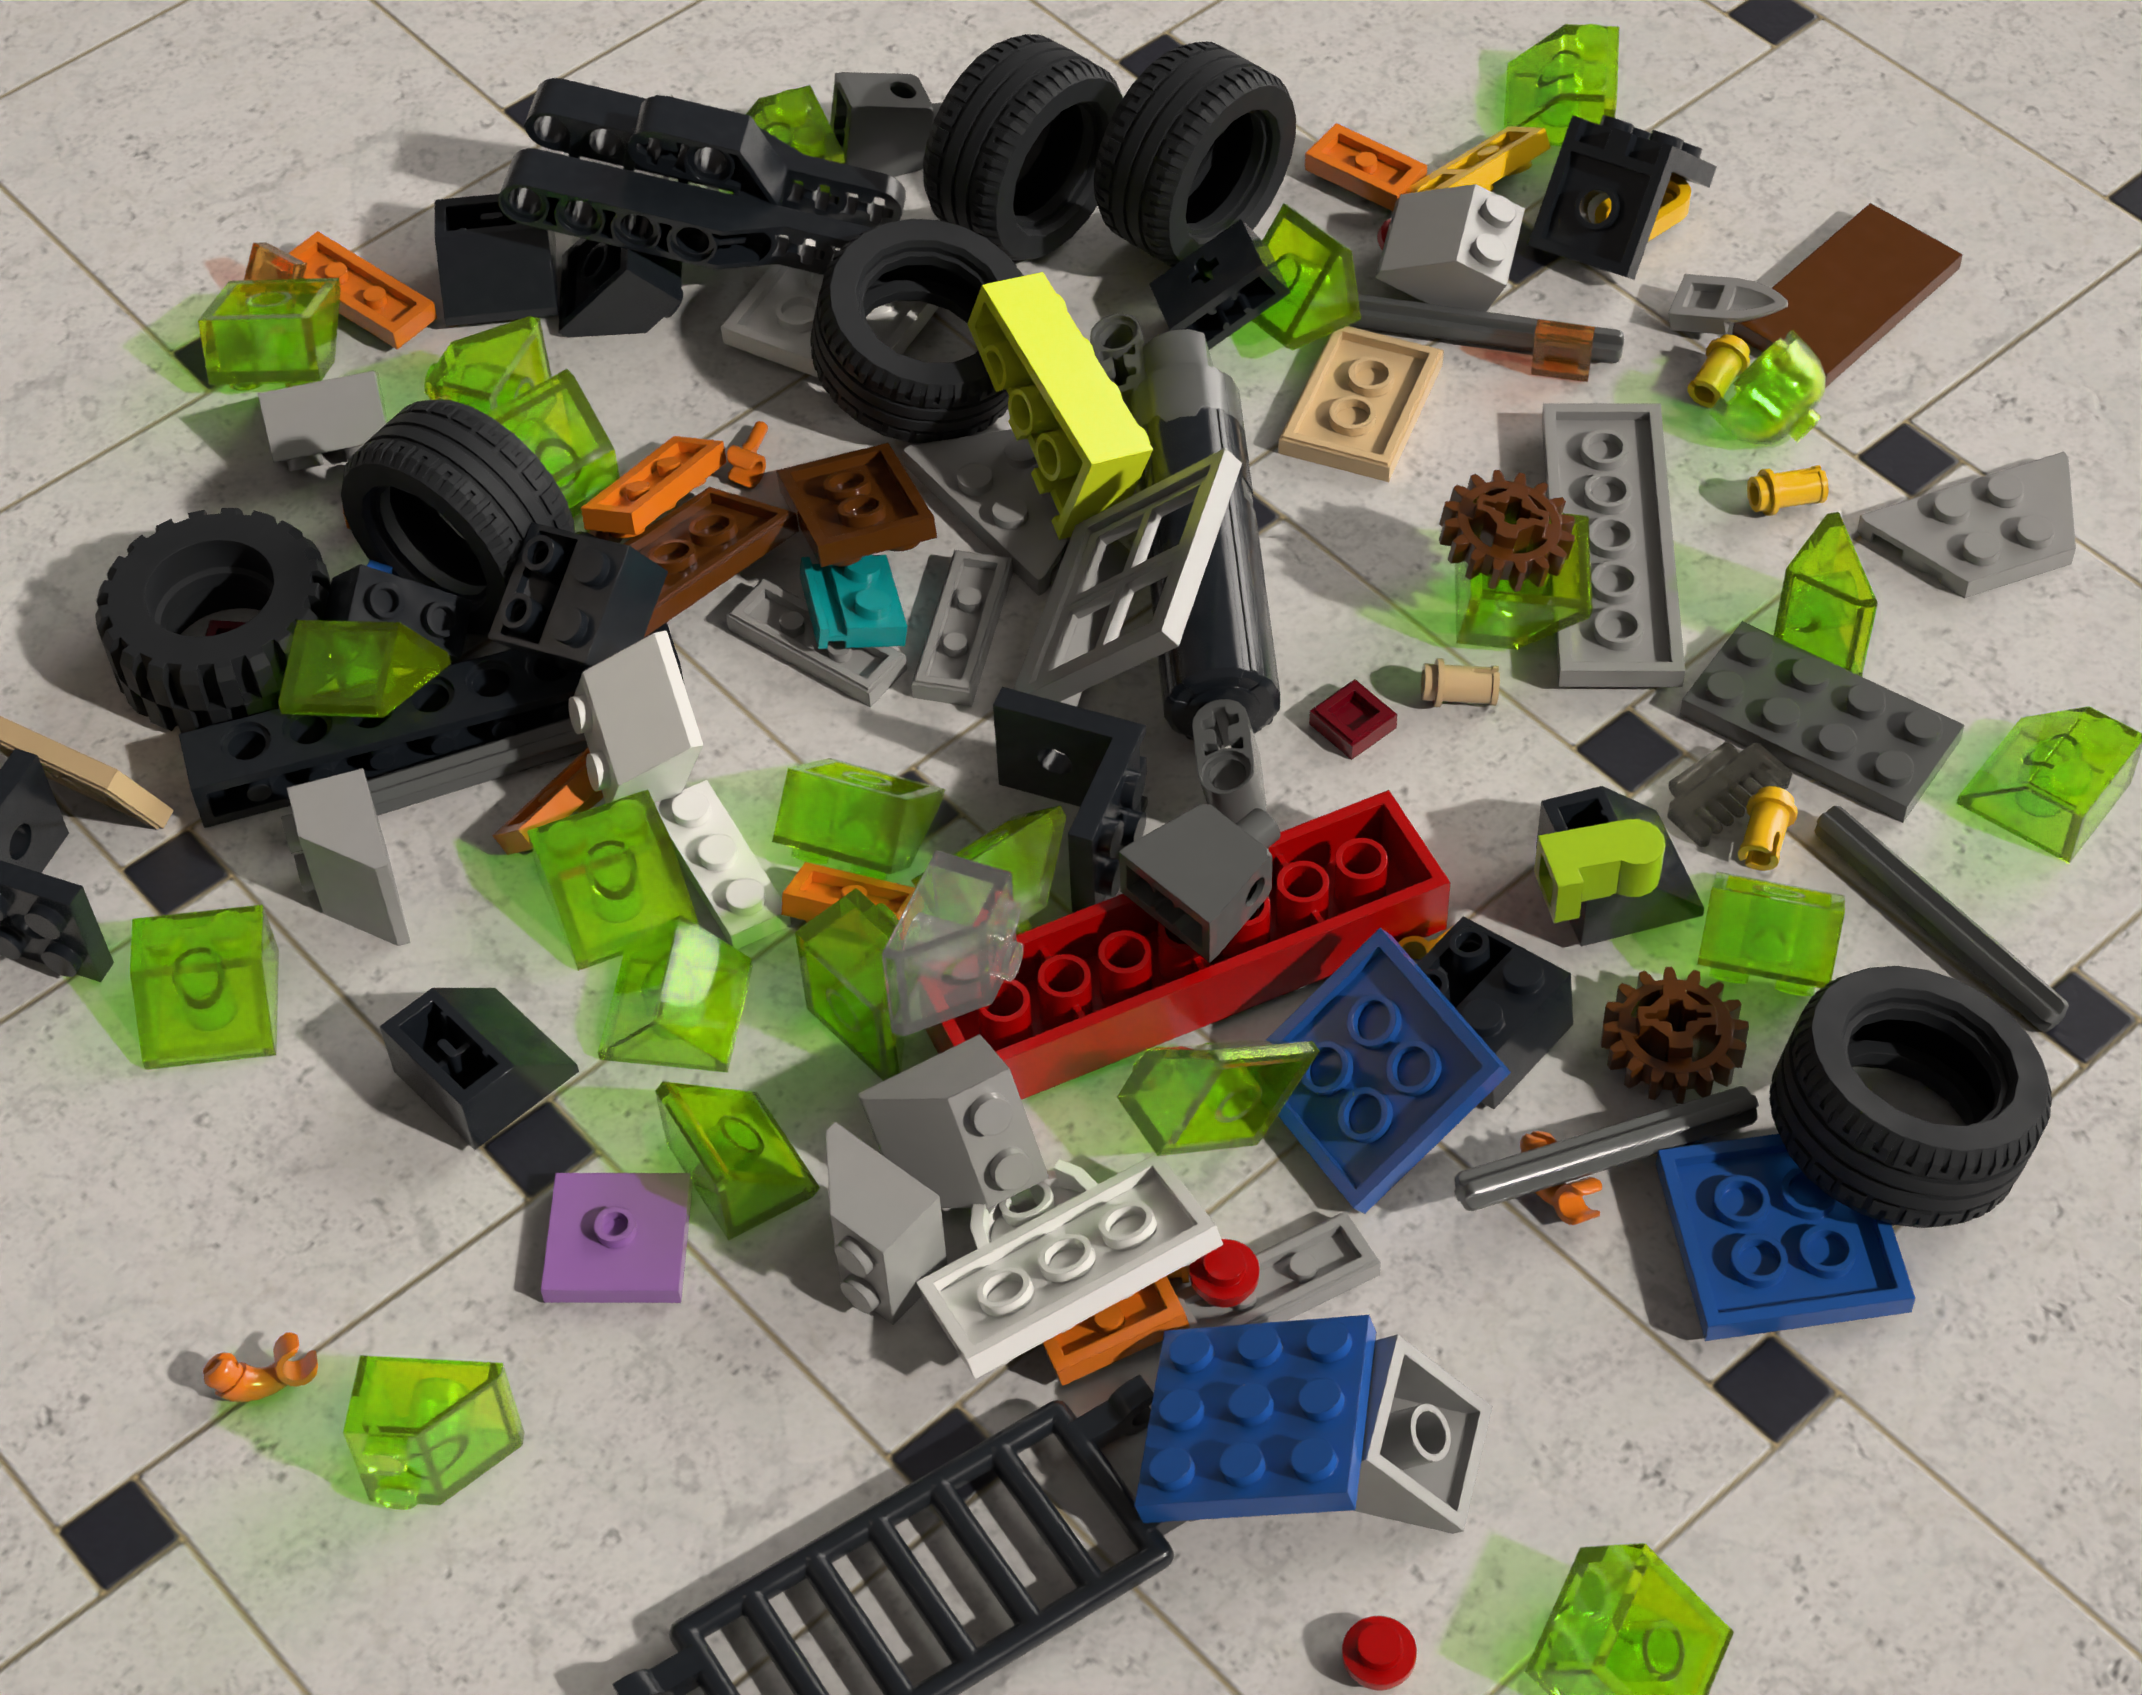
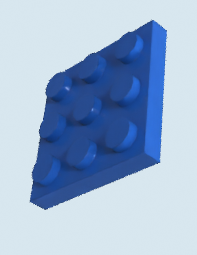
M1379 928L1239 1066V1069L1349 1204L1364 1214L1511 1073L1393 936L1382 928Z
M1779 1134L1658 1150L1655 1165L1705 1341L1912 1312L1915 1295L1892 1224L1862 1215L1831 1198L1806 1177L1789 1156Z
M1370 1315L1164 1331L1135 1500V1508L1142 1522L1154 1523L1356 1510L1377 1334Z

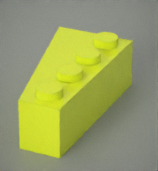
M1043 272L983 284L967 325L995 391L1007 390L1010 415L1008 421L1016 440L1027 439L1039 467L1034 468L1031 475L1039 494L1050 492L1059 512V515L1051 520L1058 539L1069 538L1072 536L1075 525L1133 495L1153 448L1150 445L1147 433L1142 427L1138 426L1123 402L1119 388L1114 382L1110 381L1097 360L1091 343L1082 336L1072 320L1063 298L1056 294Z

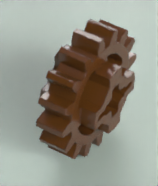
M1494 470L1491 481L1487 483L1477 474H1473L1470 476L1467 488L1456 485L1452 490L1450 501H1445L1439 525L1442 526L1439 543L1440 545L1451 546L1447 559L1450 564L1463 561L1468 564L1465 574L1466 578L1472 579L1482 573L1488 576V588L1495 589L1500 580H1508L1513 591L1520 592L1524 579H1529L1532 584L1539 588L1544 586L1548 573L1554 576H1558L1561 573L1564 562L1568 560L1575 540V536L1571 534L1575 523L1574 516L1562 515L1566 503L1563 497L1550 500L1545 497L1548 484L1545 482L1536 485L1534 488L1527 486L1524 473L1519 472L1514 482L1505 481L1504 475L1500 470Z
M1665 967L1663 979L1655 981L1646 971L1639 972L1637 988L1635 989L1630 985L1621 983L1617 988L1616 1002L1607 1001L1605 1006L1600 1044L1601 1048L1609 1049L1607 1066L1610 1070L1626 1067L1624 1085L1630 1089L1641 1081L1648 1084V1099L1656 1100L1664 1089L1671 1090L1675 1102L1682 1104L1684 1103L1687 1090L1694 1089L1699 1096L1705 1097L1711 1095L1714 1081L1728 1087L1732 1083L1734 1069L1742 1068L1747 1048L1746 1040L1749 1022L1739 1019L1742 1006L1739 999L1723 1002L1724 984L1718 981L1711 984L1708 988L1699 985L1700 971L1693 970L1686 980H1679L1673 967Z

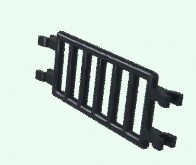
M1139 1374L1120 1386L1107 1401L1078 1418L1063 1401L1055 1400L1047 1403L679 1618L671 1625L669 1630V1638L678 1653L651 1669L635 1671L612 1683L614 1691L617 1695H686L700 1687L704 1695H740L705 1638L744 1616L794 1695H830L769 1602L770 1599L807 1578L883 1695H959L1163 1571L1172 1563L1174 1551L1163 1535L1187 1521L1143 1523L1135 1508L1136 1497L1100 1450L1123 1435H1134L1148 1428L1151 1412L1149 1406L1152 1405L1154 1392ZM1051 1434L1055 1435L1138 1549L1137 1552L1101 1572L1018 1456L1019 1453ZM992 1469L1077 1587L1041 1610L956 1491ZM930 1505L933 1506L1014 1623L1013 1627L978 1648L895 1528L896 1525ZM869 1541L952 1662L913 1686L832 1564Z

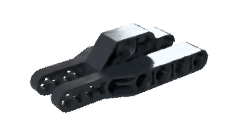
M550 78L538 85L524 127L530 139L539 146L568 153L569 155L566 156L532 148L518 151L512 158L498 197L499 207L504 215L512 221L523 225L716 270L778 264L824 275L828 265L833 261L836 253L839 252L835 250L836 247L842 248L855 236L876 226L900 221L906 201V190L900 181L888 174L804 155L758 127L750 115L670 96L656 95L643 98L567 79ZM580 156L623 166V169L580 159ZM635 169H636V170H640V171H644V172H649V173H653V174H657V175H661V176H666V177L678 179V182L672 181V180H668V179H664V178H659V177L651 176V175H647V174H642V173H638V172H634V171H635ZM795 180L803 182V185L796 183ZM691 182L712 188H717L733 192V194H727L715 190L689 185V183ZM820 185L829 186L830 193L820 191ZM850 193L858 195V198L849 195ZM874 197L884 199L885 206L875 204ZM780 235L788 236V239L780 237ZM806 239L816 241L815 246L807 245Z

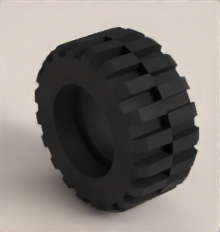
M221 508L219 514L207 515L205 510L188 513L189 519L177 523L169 519L156 525V533L148 538L143 535L139 536L129 544L127 548L128 555L125 558L118 556L106 574L108 580L103 581L96 599L98 610L95 614L97 630L121 693L125 694L128 704L138 714L146 717L149 716L153 724L170 731L179 726L180 732L185 733L209 725L256 715L271 709L299 704L305 697L312 700L326 683L324 675L330 676L340 658L338 650L343 643L320 636L331 585L326 564L323 563L321 553L313 541L303 537L302 531L283 520L277 524L275 517L253 510L251 516L243 515V511L239 508ZM237 608L260 610L255 617L245 624L222 634L204 637L181 635L199 619L219 611Z

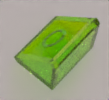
M1283 203L1262 241L1269 247L1291 293L1251 321L1283 346L1294 351L1361 320L1352 250L1294 208Z
M1839 512L1826 514L1787 566L1773 636L1862 677L1878 602Z
M297 620L278 701L281 714L384 718L451 664L450 657L447 651L400 622Z
M681 914L625 946L598 1049L599 1060L728 1073L752 973V958Z
M664 1081L655 1090L666 1144L684 1172L691 1174L694 1188L728 1241L812 1198L820 1189V1186L757 1092Z

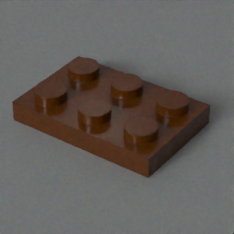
M889 443L776 470L780 492L790 511L796 513L798 525L821 567L828 565L848 566L858 562L864 556L887 550L895 552L907 551L918 546L920 542L937 538L933 514Z

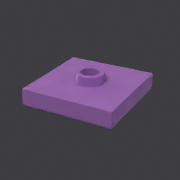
M555 1173L541 1283L544 1303H681L693 1190L691 1174Z

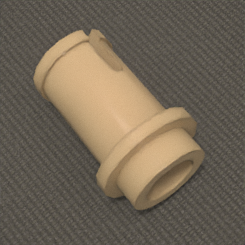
M1436 658L1435 664L1424 663L1421 674V700L1432 701L1433 707H1441L1442 701L1483 703L1496 706L1500 685L1499 666L1444 665L1443 658Z

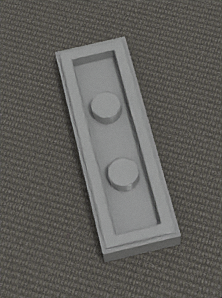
M954 550L911 683L913 698L972 707L1012 578V558Z
M764 578L726 615L728 630L869 707L908 669L906 655L892 647L845 648L844 641H828L827 649H818L806 601Z
M1344 1211L1255 1254L1260 1268L1259 1282L1254 1292L1242 1303L1227 1308L1213 1306L1198 1295L1192 1285L1176 1292V1295L1186 1313L1190 1325L1188 1329L1287 1321L1379 1276L1381 1262L1349 1215Z

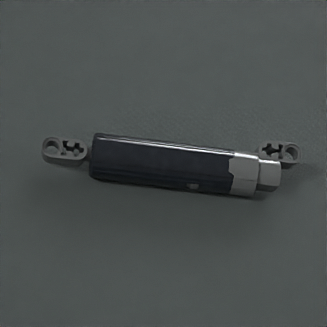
M1124 313L1112 314L1102 318L1094 325L1090 333V343L1097 360L1110 381L1114 382L1119 388L1123 402L1138 426L1142 427L1147 433L1150 445L1153 448L1138 482L1139 492L1224 448L1242 463L1178 647L1157 656L1164 718L1175 732L1186 736L1189 740H1194L1198 778L1207 804L1212 805L1236 824L1255 808L1266 811L1261 758L1254 735L1266 725L1271 724L1273 717L1280 710V687L1257 517L1253 509V488L1240 391L1231 376L1213 367L1203 332L1189 329L1171 330L1155 336L1148 343H1145L1140 324L1136 318ZM1194 501L1161 517L1147 560L1180 543ZM1167 577L1150 584L1153 616Z

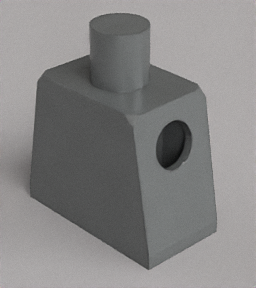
M835 73L827 157L830 161L885 173L893 177L922 170L928 136L943 102L931 103L919 77L913 74Z
M1199 804L1119 851L1120 892L1210 963L1220 954L1269 896L1272 889V855L1268 848L1280 839L1279 827L1275 820L1260 808L1253 809L1235 824L1212 805Z

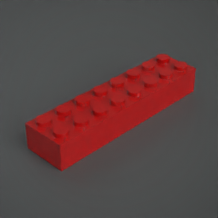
M1387 790L1280 832V839L1268 848L1272 855V889L1269 896L1220 954L1210 963L1128 897L1120 894L915 974L920 1021L938 1054L980 1034L1010 1068L1022 1100L1329 977L1379 928L1391 934L1398 943L1406 937L1419 936L1426 938L1446 930L1451 882L1390 790Z

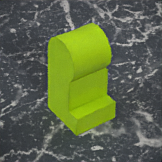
M1625 819L1539 835L1534 874L1553 922L1557 923L1579 918L1581 902L1608 897L1616 893L1627 897H1641L1651 893L1658 886L1660 880L1665 839L1656 826L1640 819Z

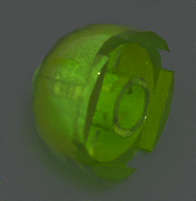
M1791 330L1788 332L1785 340L1779 338L1733 383L1736 386L1734 388L1736 394L1728 402L1721 397L1713 406L1709 415L1727 433L1740 442L1751 446H1773L1788 436L1799 442L1822 419V416L1815 410L1825 395L1826 376L1821 362L1812 349Z

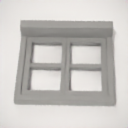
M1224 448L1075 525L1013 690L1077 707L1084 690L1179 646L1242 465L1231 452ZM1194 501L1180 543L1146 560L1161 517ZM1138 529L1131 551L1117 540ZM1167 577L1152 622L1118 638L1134 592Z

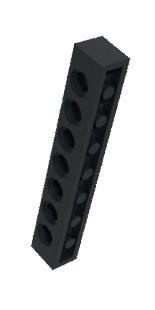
M666 622L649 635L656 632L667 631L677 661V665L683 680L681 664L674 646V642L668 624ZM511 648L507 651L464 662L452 663L417 674L393 678L362 688L334 693L311 701L279 709H271L256 715L179 734L190 790L204 828L291 806L287 791L288 787L362 768L364 769L366 779L369 780L570 718L569 698L574 696L581 675Z

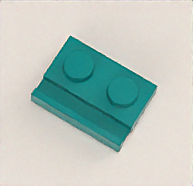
M868 555L852 565H828L821 567L820 564H812L810 557H801L799 577L818 649H827L828 641H844L845 648L906 645L908 626L887 555Z

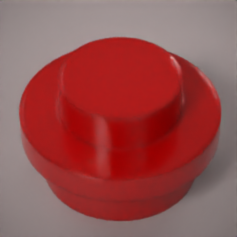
M1221 1239L1223 1242L1221 1247L1190 1264V1281L1197 1294L1206 1302L1216 1307L1227 1308L1242 1303L1254 1292L1259 1282L1260 1268L1256 1255L1248 1246L1236 1240Z
M1386 1616L1364 1618L1351 1626L1344 1637L1342 1644L1344 1667L1348 1674L1365 1688L1383 1691L1396 1687L1408 1679L1416 1664L1417 1647L1415 1639L1406 1626L1393 1618Z

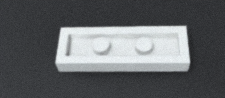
M708 780L684 789L681 794L674 798L659 800L650 804L654 822L733 951L791 926L790 917L781 915L782 898Z

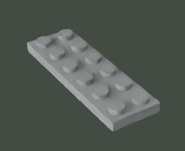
M1543 403L1542 434L1545 481L1548 484L1546 496L1549 500L1563 497L1566 503L1562 515L1574 516L1575 519L1571 532L1575 536L1569 558L1565 560L1561 573L1558 576L1552 575L1559 687H1683L1685 663L1661 404Z

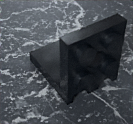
M1572 115L1528 245L1635 280L1671 174H1677L1686 181L1710 188L1717 166L1700 159L1702 148L1685 143L1683 139L1655 130H1652L1650 133L1634 127L1631 123L1606 115H1602L1600 124ZM1606 193L1611 200L1610 214L1604 221L1593 224L1588 217L1589 203L1596 195Z
M1002 687L993 704L999 785L1080 807L1068 832L1071 907L1073 913L1104 901L1106 896L1115 897L1120 888L1119 851L1143 837L1146 825L1145 810L1148 805V797L1142 796L1147 775V757L1140 756V745L1146 735V725Z
M15 748L0 769V955L9 959L23 957L45 964L62 976L73 977L80 975L102 982L114 961L83 886L42 873L68 836V829L38 755Z

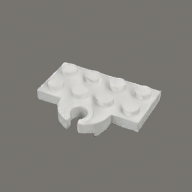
M1159 1152L1100 1184L1081 1167L1058 1159L1054 1169L1047 1170L1049 1179L1029 1188L1035 1204H1038V1206L1027 1212L1016 1213L1011 1198L990 1208H986L985 1204H973L970 1229L977 1249L916 1281L925 1303L975 1379L997 1367L1007 1364L1017 1356L1054 1336L1070 1330L1078 1323L1121 1300L1131 1297L1137 1291L1184 1266L1192 1264L1198 1258L1223 1245L1216 1224Z

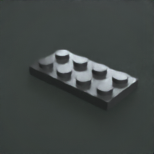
M1743 621L1684 696L1680 710V716L1901 822H1904L1957 747L1961 741L1964 724Z

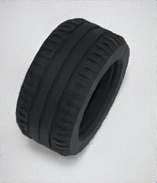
M1039 34L1011 37L994 44L980 54L961 73L947 93L928 136L923 161V181L934 215L940 221L965 227L987 238L1007 254L1012 261L1040 258L1055 251L1072 238L1087 222L1098 206L1094 196V172L1097 154L1105 130L1123 98L1119 86L1110 72L1064 45Z
M1208 41L1181 45L1164 53L1150 64L1134 81L1118 104L1105 130L1097 154L1094 172V196L1105 225L1114 234L1171 267L1240 219L1253 230L1272 204L1283 182L1292 157L1296 137V114L1293 101L1281 79L1238 54Z
M907 219L879 225L871 230L860 233V235L855 236L836 253L833 261L830 262L824 273L810 338L811 358L813 359V366L817 371L819 381L826 392L830 394L831 399L839 405V408L861 425L886 437L909 443H928L972 436L976 432L987 429L988 426L993 425L1008 410L1009 395L1007 390L995 391L979 351L955 362L926 363L898 354L881 342L867 323L866 317L875 308L893 301H922L948 309L968 324L983 284L1024 275L1007 254L987 238L959 225L939 220Z
M423 400L407 405L358 449L344 468L341 489L344 515L353 536L369 560L393 567V575L472 600L473 603L467 632L485 634L490 632L531 522L575 533L574 520L566 498L553 476L538 457L515 434L492 417L471 406L452 400Z
M1903 966L1872 967L1838 977L1816 991L1815 995L1810 998L1808 1004L1803 1009L1773 1072L1769 1090V1101L1772 1108L1771 1113L1774 1125L1789 1156L1809 1180L1834 1200L1862 1215L1893 1225L1916 1228L1951 1226L1965 1223L1983 1216L1994 1209L1996 1205H1999L2008 1196L2033 1154L2040 1137L2049 1123L2050 1107L2052 1106V1091L2043 1059L2030 1036L2010 1013L1985 994L1957 979L1925 969ZM1852 1067L1889 1069L1922 1082L1947 1100L1967 1126L1932 1124L1898 1111L1869 1090Z

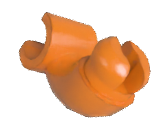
M1533 1131L1531 1135L1525 1134L1520 1140L1521 1153L1555 1143L1557 1140L1549 1133ZM1586 1177L1568 1184L1563 1183L1534 1192L1545 1202L1554 1206L1558 1217L1569 1225H1576L1600 1216L1599 1210L1588 1208L1583 1200V1195H1590L1602 1190L1601 1181L1595 1177Z
M287 1332L280 1336L274 1344L275 1362L272 1365L262 1368L253 1367L244 1362H238L231 1353L223 1352L216 1354L205 1365L203 1369L204 1382L208 1387L215 1389L216 1396L228 1401L249 1402L260 1400L277 1393L287 1385L298 1387L311 1382L317 1375V1354L315 1350H311L301 1360L288 1361L297 1353L299 1340L297 1334Z

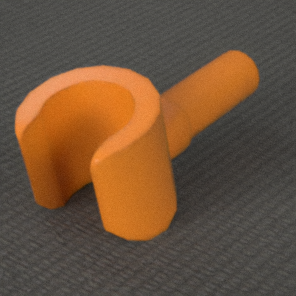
M762 421L756 422L746 442L741 447L737 445L729 447L727 460L733 467L728 472V480L748 488H755L759 484L765 472L766 460L764 456L757 454V450L768 431L766 423Z

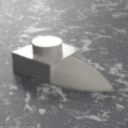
M1684 274L1668 316L1671 330L1726 335L1731 323H1741L1771 315L1787 308L1788 301L1774 289L1755 281L1731 277Z

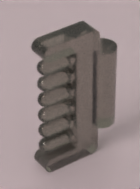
M1724 742L1669 781L1668 787L1675 799L1669 804L1667 817L1698 846L1706 847L1710 843L1712 833L1720 834L1722 832V824L1731 826L1734 823L1733 816L1742 818L1745 815L1744 807L1746 808L1747 802L1751 797L1750 795H1755L1759 789L1766 786L1787 789L1791 781L1792 772L1760 743H1753L1738 753L1732 744Z

